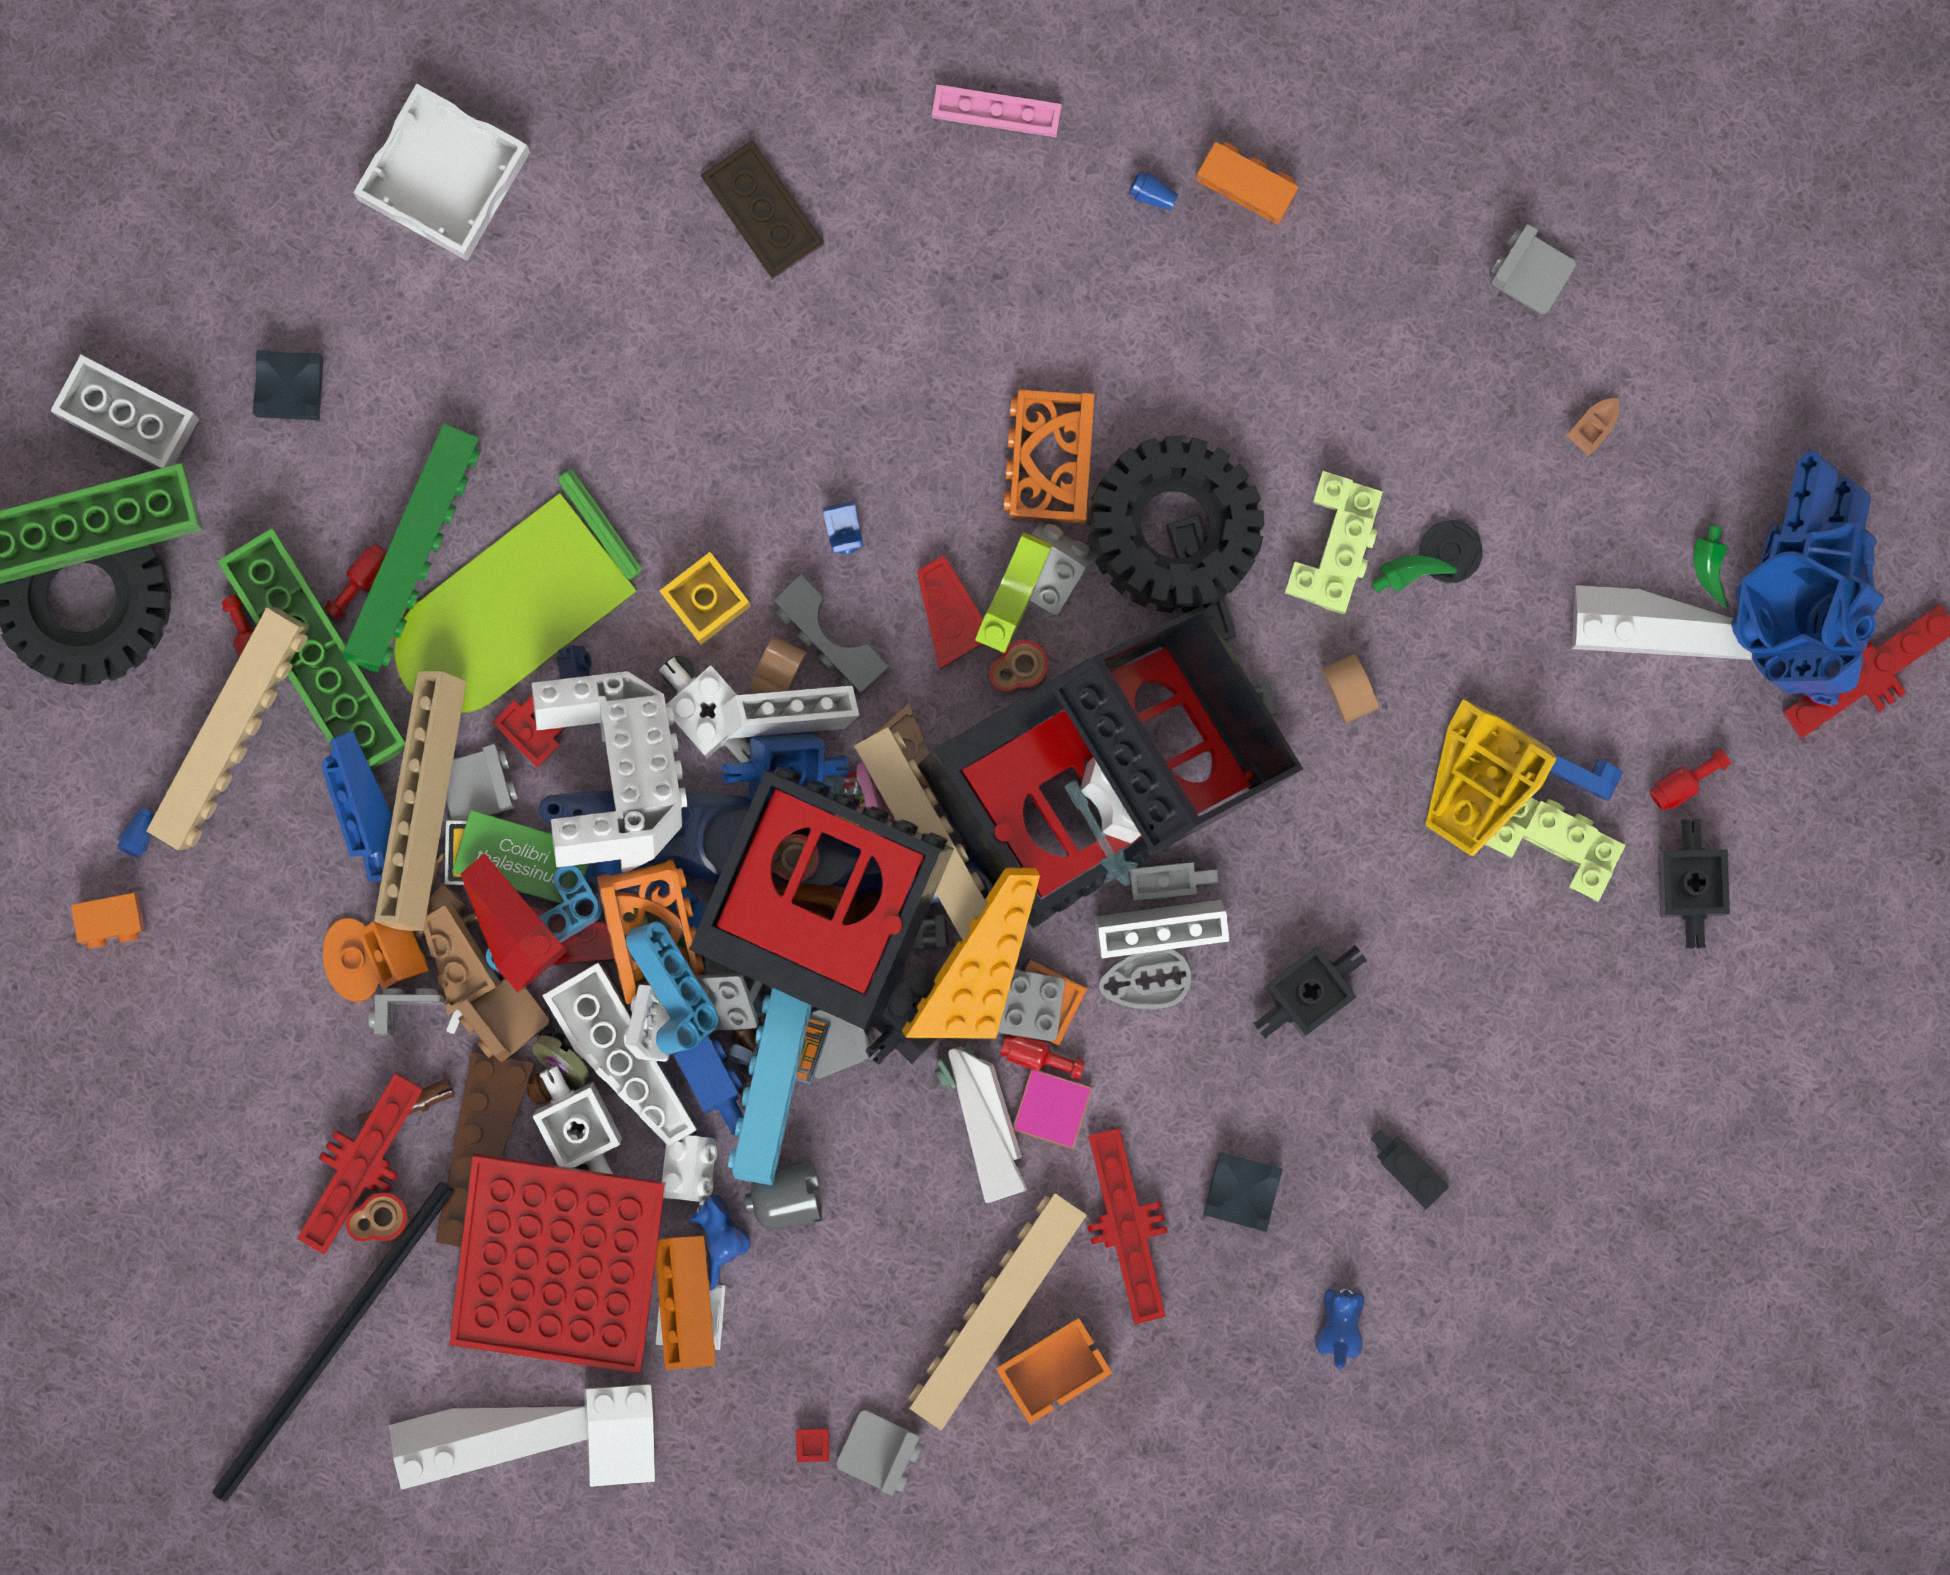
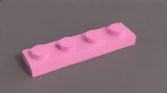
M936 85L932 118L1057 137L1062 104Z

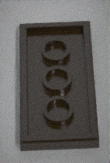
M753 140L700 175L772 280L824 245L819 234Z

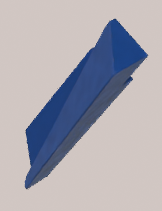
M348 731L331 739L330 743L333 747L331 754L324 758L321 768L350 857L363 856L368 882H378L382 879L392 814L354 732Z

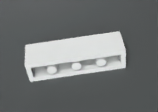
M853 686L735 695L722 708L728 739L845 729L859 717Z
M1222 900L1094 916L1098 949L1102 958L1229 941L1227 914Z

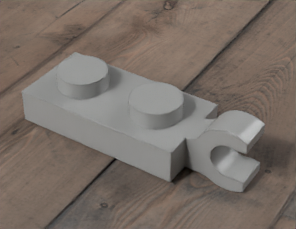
M1194 862L1130 869L1133 902L1197 895L1196 885L1218 884L1217 870L1195 872Z

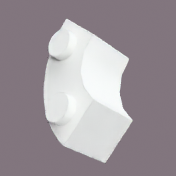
M1093 757L1087 763L1079 793L1090 798L1098 808L1102 819L1101 833L1132 843L1141 834Z

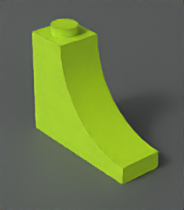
M1023 532L996 595L986 612L975 639L976 641L1005 653L1021 624L1053 546L1052 544Z

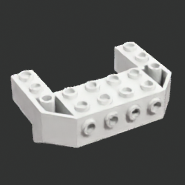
M628 671L532 683L533 707L537 730L600 723L602 742L606 743L616 809L614 812L551 819L556 867L620 859L622 872H629L654 859L682 827L681 808L687 807L685 788H679L678 780H683L681 761H674L673 753L678 752L676 733L670 734L669 726L674 725L672 706L666 707L664 694Z

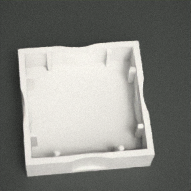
M416 84L397 116L388 140L375 154L353 193L358 201L468 261L530 151L527 144L489 123L468 116L455 104Z

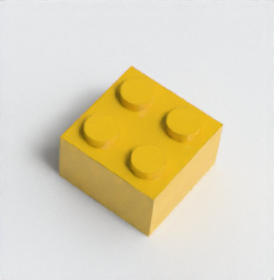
M711 552L660 590L662 597L700 646L751 607L750 602Z

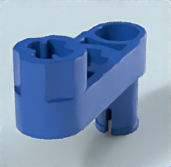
M1555 755L1557 759L1549 774L1600 799L1610 801L1623 771L1607 762L1597 760L1592 772Z

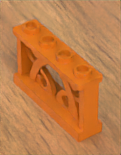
M1018 389V397H1011L1010 416H1016V429L1009 428L1008 447L1014 448L1013 460H1007L1006 479H1012L1011 492L1005 491L1004 510L1010 511L1009 519L1086 524L1095 394ZM1053 403L1081 405V410L1057 417ZM1032 404H1043L1049 410L1051 420L1045 423L1044 416L1036 411L1039 418L1036 422L1031 423L1026 417V411ZM1023 427L1026 431L1033 434L1030 435L1021 447ZM1064 427L1065 435L1069 431L1074 432L1076 435L1075 440L1071 443H1066L1062 439L1061 428ZM1054 432L1058 445L1064 451L1077 455V462H1068L1061 465L1049 481L1036 467L1030 454L1044 438ZM1021 463L1029 477L1018 482L1019 465ZM1066 472L1072 475L1073 481L1071 484H1065L1062 480L1060 487L1056 486V482L1061 474ZM1024 488H1031L1033 490V496L1030 499L1036 498L1040 494L1041 489L1046 493L1044 501L1035 508L1026 507L1022 503L1020 495ZM1052 497L1074 506V512L1046 509Z
M673 859L666 861V863L612 876L609 874L597 876L621 990L626 1005L631 1004L633 997L637 995L639 985L651 986L648 981L635 984V982L643 979L645 976L635 959L632 958L624 936L627 935L630 929L641 924L645 910L657 915L670 925L668 932L676 945L682 934L685 948L677 946L694 975L705 974L701 955L695 956V952L689 950L696 930L694 926L689 927L687 917L693 916L689 898H683L681 888L686 887L682 868L676 869ZM664 880L669 884L667 895H659L658 890L660 887L657 886L653 889L651 898L645 896L646 889L652 881ZM639 885L638 894L615 893V890ZM674 900L678 916L667 907L674 902ZM633 907L638 908L634 920L626 921L623 919V915L626 912H631L634 915Z

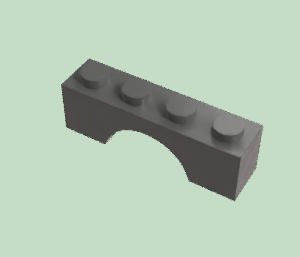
M802 574L773 600L777 606L774 613L786 625L791 621L798 628L799 631L795 635L806 647L809 648L812 644L821 653L817 657L829 671L835 668L843 676L839 680L843 686H853L854 692L857 691L862 696L889 671V666L867 643L848 648L838 646L824 636L819 627V612L824 602L823 596Z

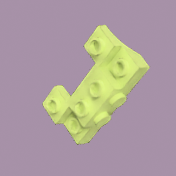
M1325 471L1322 472L1313 503L1337 512L1319 569L1294 562L1285 594L1306 600L1337 613H1346L1357 577L1363 578L1368 560L1363 559L1366 547H1373L1378 530L1372 527L1382 491L1353 483V480Z
M1530 798L1485 844V846H1489L1512 858L1523 838L1579 866L1568 888L1574 889L1596 902H1599L1626 846L1598 832V829L1592 827L1594 822L1587 817L1576 814L1574 818L1564 813L1565 807L1553 800L1548 799L1545 803Z

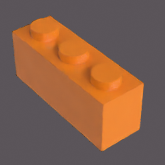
M1215 141L1197 173L1196 181L1279 226L1297 194L1299 186L1294 184L1295 180L1285 173L1279 172L1277 175L1267 170L1268 166L1257 158L1251 157L1249 160L1239 154L1240 150L1227 142H1223L1221 145Z

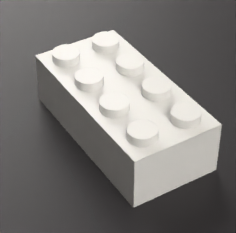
M80 355L51 409V412L58 418L157 469L175 465L199 420L193 412Z

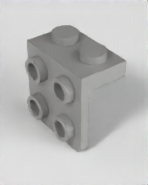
M1527 224L1523 231L1516 229L1507 245L1512 249L1507 258L1500 255L1491 272L1496 276L1491 285L1537 313L1545 315L1575 269L1576 262L1535 237L1538 230Z
M1042 521L1031 536L1048 542L1053 546L1030 601L1049 613L1057 615L1062 610L1082 574L1090 566L1096 554L1091 552L1090 548L1083 542L1074 541L1064 535L1059 527Z
M496 744L482 747V752L453 759L446 798L452 821H467L470 810L492 816L515 809L513 800L518 799L513 780L508 782L505 769L509 768L505 750L499 751Z
M1014 970L997 1035L1009 1034L1044 1041H1054L1058 1034L1065 985L1064 980L1059 977Z
M428 988L415 989V995H405V990L383 989V995H375V1008L369 1009V1028H373L374 1034L379 1036H394V1004H445V997L438 995L437 990Z
M822 1010L810 1013L809 1018L831 1024L814 1075L815 1078H824L875 1057L873 1054L869 1058L865 1051L875 1041L871 1030L865 1032L864 1029Z
M863 1410L855 1421L836 1466L839 1470L881 1489V1492L893 1496L895 1490L902 1492L909 1477V1474L905 1473L904 1470L909 1460L914 1463L916 1462L923 1447L922 1444L918 1443L920 1435Z

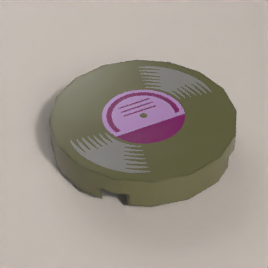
M541 1036L532 1046L533 1053L538 1061L548 1070L552 1066L558 1065L566 1084L573 1088H581L589 1076L588 1068L573 1050L568 1049L565 1052L561 1049L562 1043L558 1039L551 1036Z

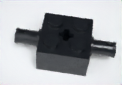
M1691 819L1681 820L1682 848L1679 851H1662L1658 854L1660 918L1682 917V920H1685L1686 949H1693L1695 947L1696 949L1706 948L1704 919H1708L1711 916H1726L1730 914L1728 849L1705 850V848H1702L1701 819H1693L1692 821ZM1692 876H1694L1695 881L1701 884L1700 887L1695 889V892L1691 886L1687 885V881L1692 879Z
M1356 945L1352 946L1350 950L1332 962L1316 946L1265 985V989L1275 1000V1007L1253 1022L1257 1030L1266 1023H1270L1268 1027L1260 1032L1263 1038L1267 1039L1269 1035L1286 1022L1292 1023L1304 1038L1354 1000L1356 995L1346 984L1345 977L1367 962L1363 954L1354 961H1351V958L1360 952ZM1305 984L1309 987L1313 985L1317 987L1318 990L1315 992L1316 1000H1313L1311 997L1304 998L1305 988L1303 986Z
M920 967L914 970L892 992L880 1023L875 1027L882 1035L868 1046L865 1051L870 1058L877 1050H880L872 1060L877 1064H881L895 1048L913 1064L939 1039L906 1038L902 1032L907 1021L912 1022L914 1019L913 1013L917 1014V1006L921 999H926L935 986V982Z

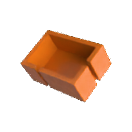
M1079 1317L996 1367L998 1374L1029 1425L1054 1410L1051 1402L1057 1400L1061 1406L1113 1374L1098 1348L1091 1351L1088 1347L1094 1342Z

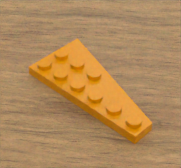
M1005 868L987 896L985 908L979 917L973 918L968 926L970 929L963 942L959 940L934 979L935 986L926 999H921L917 1006L918 1012L912 1022L907 1021L902 1029L906 1038L996 1039L1040 878L1036 868Z

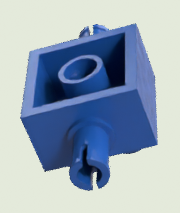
M812 733L751 737L749 762L724 763L722 770H727V772H722V779L725 784L749 781L748 798L752 801L765 770L788 767L802 774L801 780L803 781L809 780L813 782V780H817L823 783L824 776H846L848 769H843L842 767H849L845 755L824 757L825 742Z
M708 1036L696 1047L678 1052L674 1056L703 1111L708 1114L713 1110H719L731 1135H735L738 1118H744L736 1102L738 1097L741 1096L738 1089L742 1088L743 1084L735 1069L728 1071L724 1063L728 1056L719 1040L713 1042Z

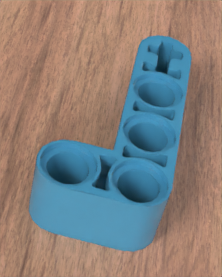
M573 865L560 867L554 874V884L564 902L539 916L549 930L550 923L554 918H565V929L559 933L552 932L560 943L595 923L600 918L602 912L600 902L586 878ZM569 873L576 874L578 877L576 886L571 889L563 888V877ZM586 900L593 902L594 910L590 915L580 916L578 914V906L581 902ZM488 948L486 952L487 963L491 968L500 973Z
M652 922L630 929L626 936L628 950L671 1018L657 1031L656 1043L658 1048L665 1054H674L696 1047L717 1027L718 1014L663 924Z

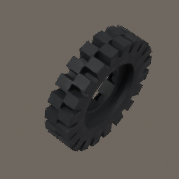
M1182 435L1166 436L1162 442H1157L1156 438L1143 441L1135 450L1130 448L1118 457L1097 485L1091 498L1093 502L1088 509L1087 525L1091 526V531L1087 537L1090 550L1097 551L1098 554L1095 563L1102 575L1109 572L1113 577L1110 585L1121 595L1127 590L1133 594L1131 601L1145 608L1149 603L1157 605L1156 611L1172 613L1175 608H1182V612L1186 613L1204 604H1207L1209 607L1222 600L1228 592L1231 593L1247 575L1255 563L1256 555L1260 552L1264 537L1260 535V531L1265 526L1264 510H1258L1257 508L1261 498L1256 485L1248 486L1246 480L1250 475L1240 463L1233 467L1228 462L1231 457L1229 453L1220 447H1217L1215 452L1206 449L1207 441L1192 437L1190 442L1186 443L1182 442ZM1161 493H1185L1196 499L1208 516V538L1204 546L1189 557L1169 558L1153 550L1143 536L1141 529L1143 510L1152 498Z
M150 544L82 562L93 564L103 569L112 579L116 589V604L109 619L100 627L87 632H74L63 628L53 619L47 605L48 587L54 576L63 568L0 584V628L3 632L1 637L9 649L15 652L17 658L28 667L47 678H52L61 683L70 685L80 683L88 686L101 684L103 680L109 679L114 681L126 675V670L131 667L136 669L147 659L145 655L151 648L156 649L163 637L160 634L162 627L168 624L171 611L168 608V599H171L170 583L165 576L167 571L162 559L156 554L155 548Z

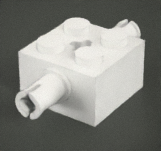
M675 657L670 659L668 664L675 671V674L665 664L660 668L659 672L677 690L676 696L666 704V707L672 706L676 725L706 759L721 746H726L740 763L749 762V759L742 750L750 756V744L745 738L728 739L722 708L737 694L712 666H709L697 678H691L676 661ZM706 705L709 708L715 706L714 713L716 716L712 719L709 716L702 718L701 716L704 714L702 708Z
M558 1065L552 1066L550 1070L546 1069L539 1075L542 1077L552 1100L550 1101L551 1103L536 1109L533 1118L557 1165L574 1168L580 1164H587L590 1171L613 1174L603 1154L620 1145L622 1136L594 1082L592 1081L576 1090H569ZM574 1121L578 1124H584L582 1133L578 1129L571 1130Z

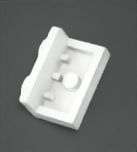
M639 985L637 995L633 997L631 1002L632 1016L630 1025L626 1027L624 1032L625 1046L637 1059L666 1062L669 1054L661 1052L658 1048L656 1034L660 1027L671 1018L652 987L649 985Z
M687 1135L670 1146L666 1144L662 1182H666L664 1198L697 1202L707 1201V1198L711 1196L713 1191V1170L717 1157V1140L715 1138Z

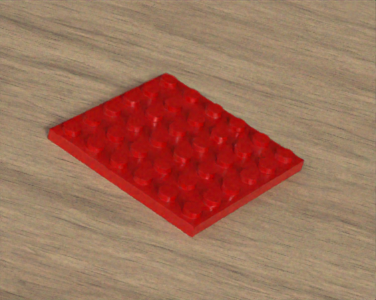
M474 1154L472 1157L449 1345L640 1374L643 1367L666 1182Z

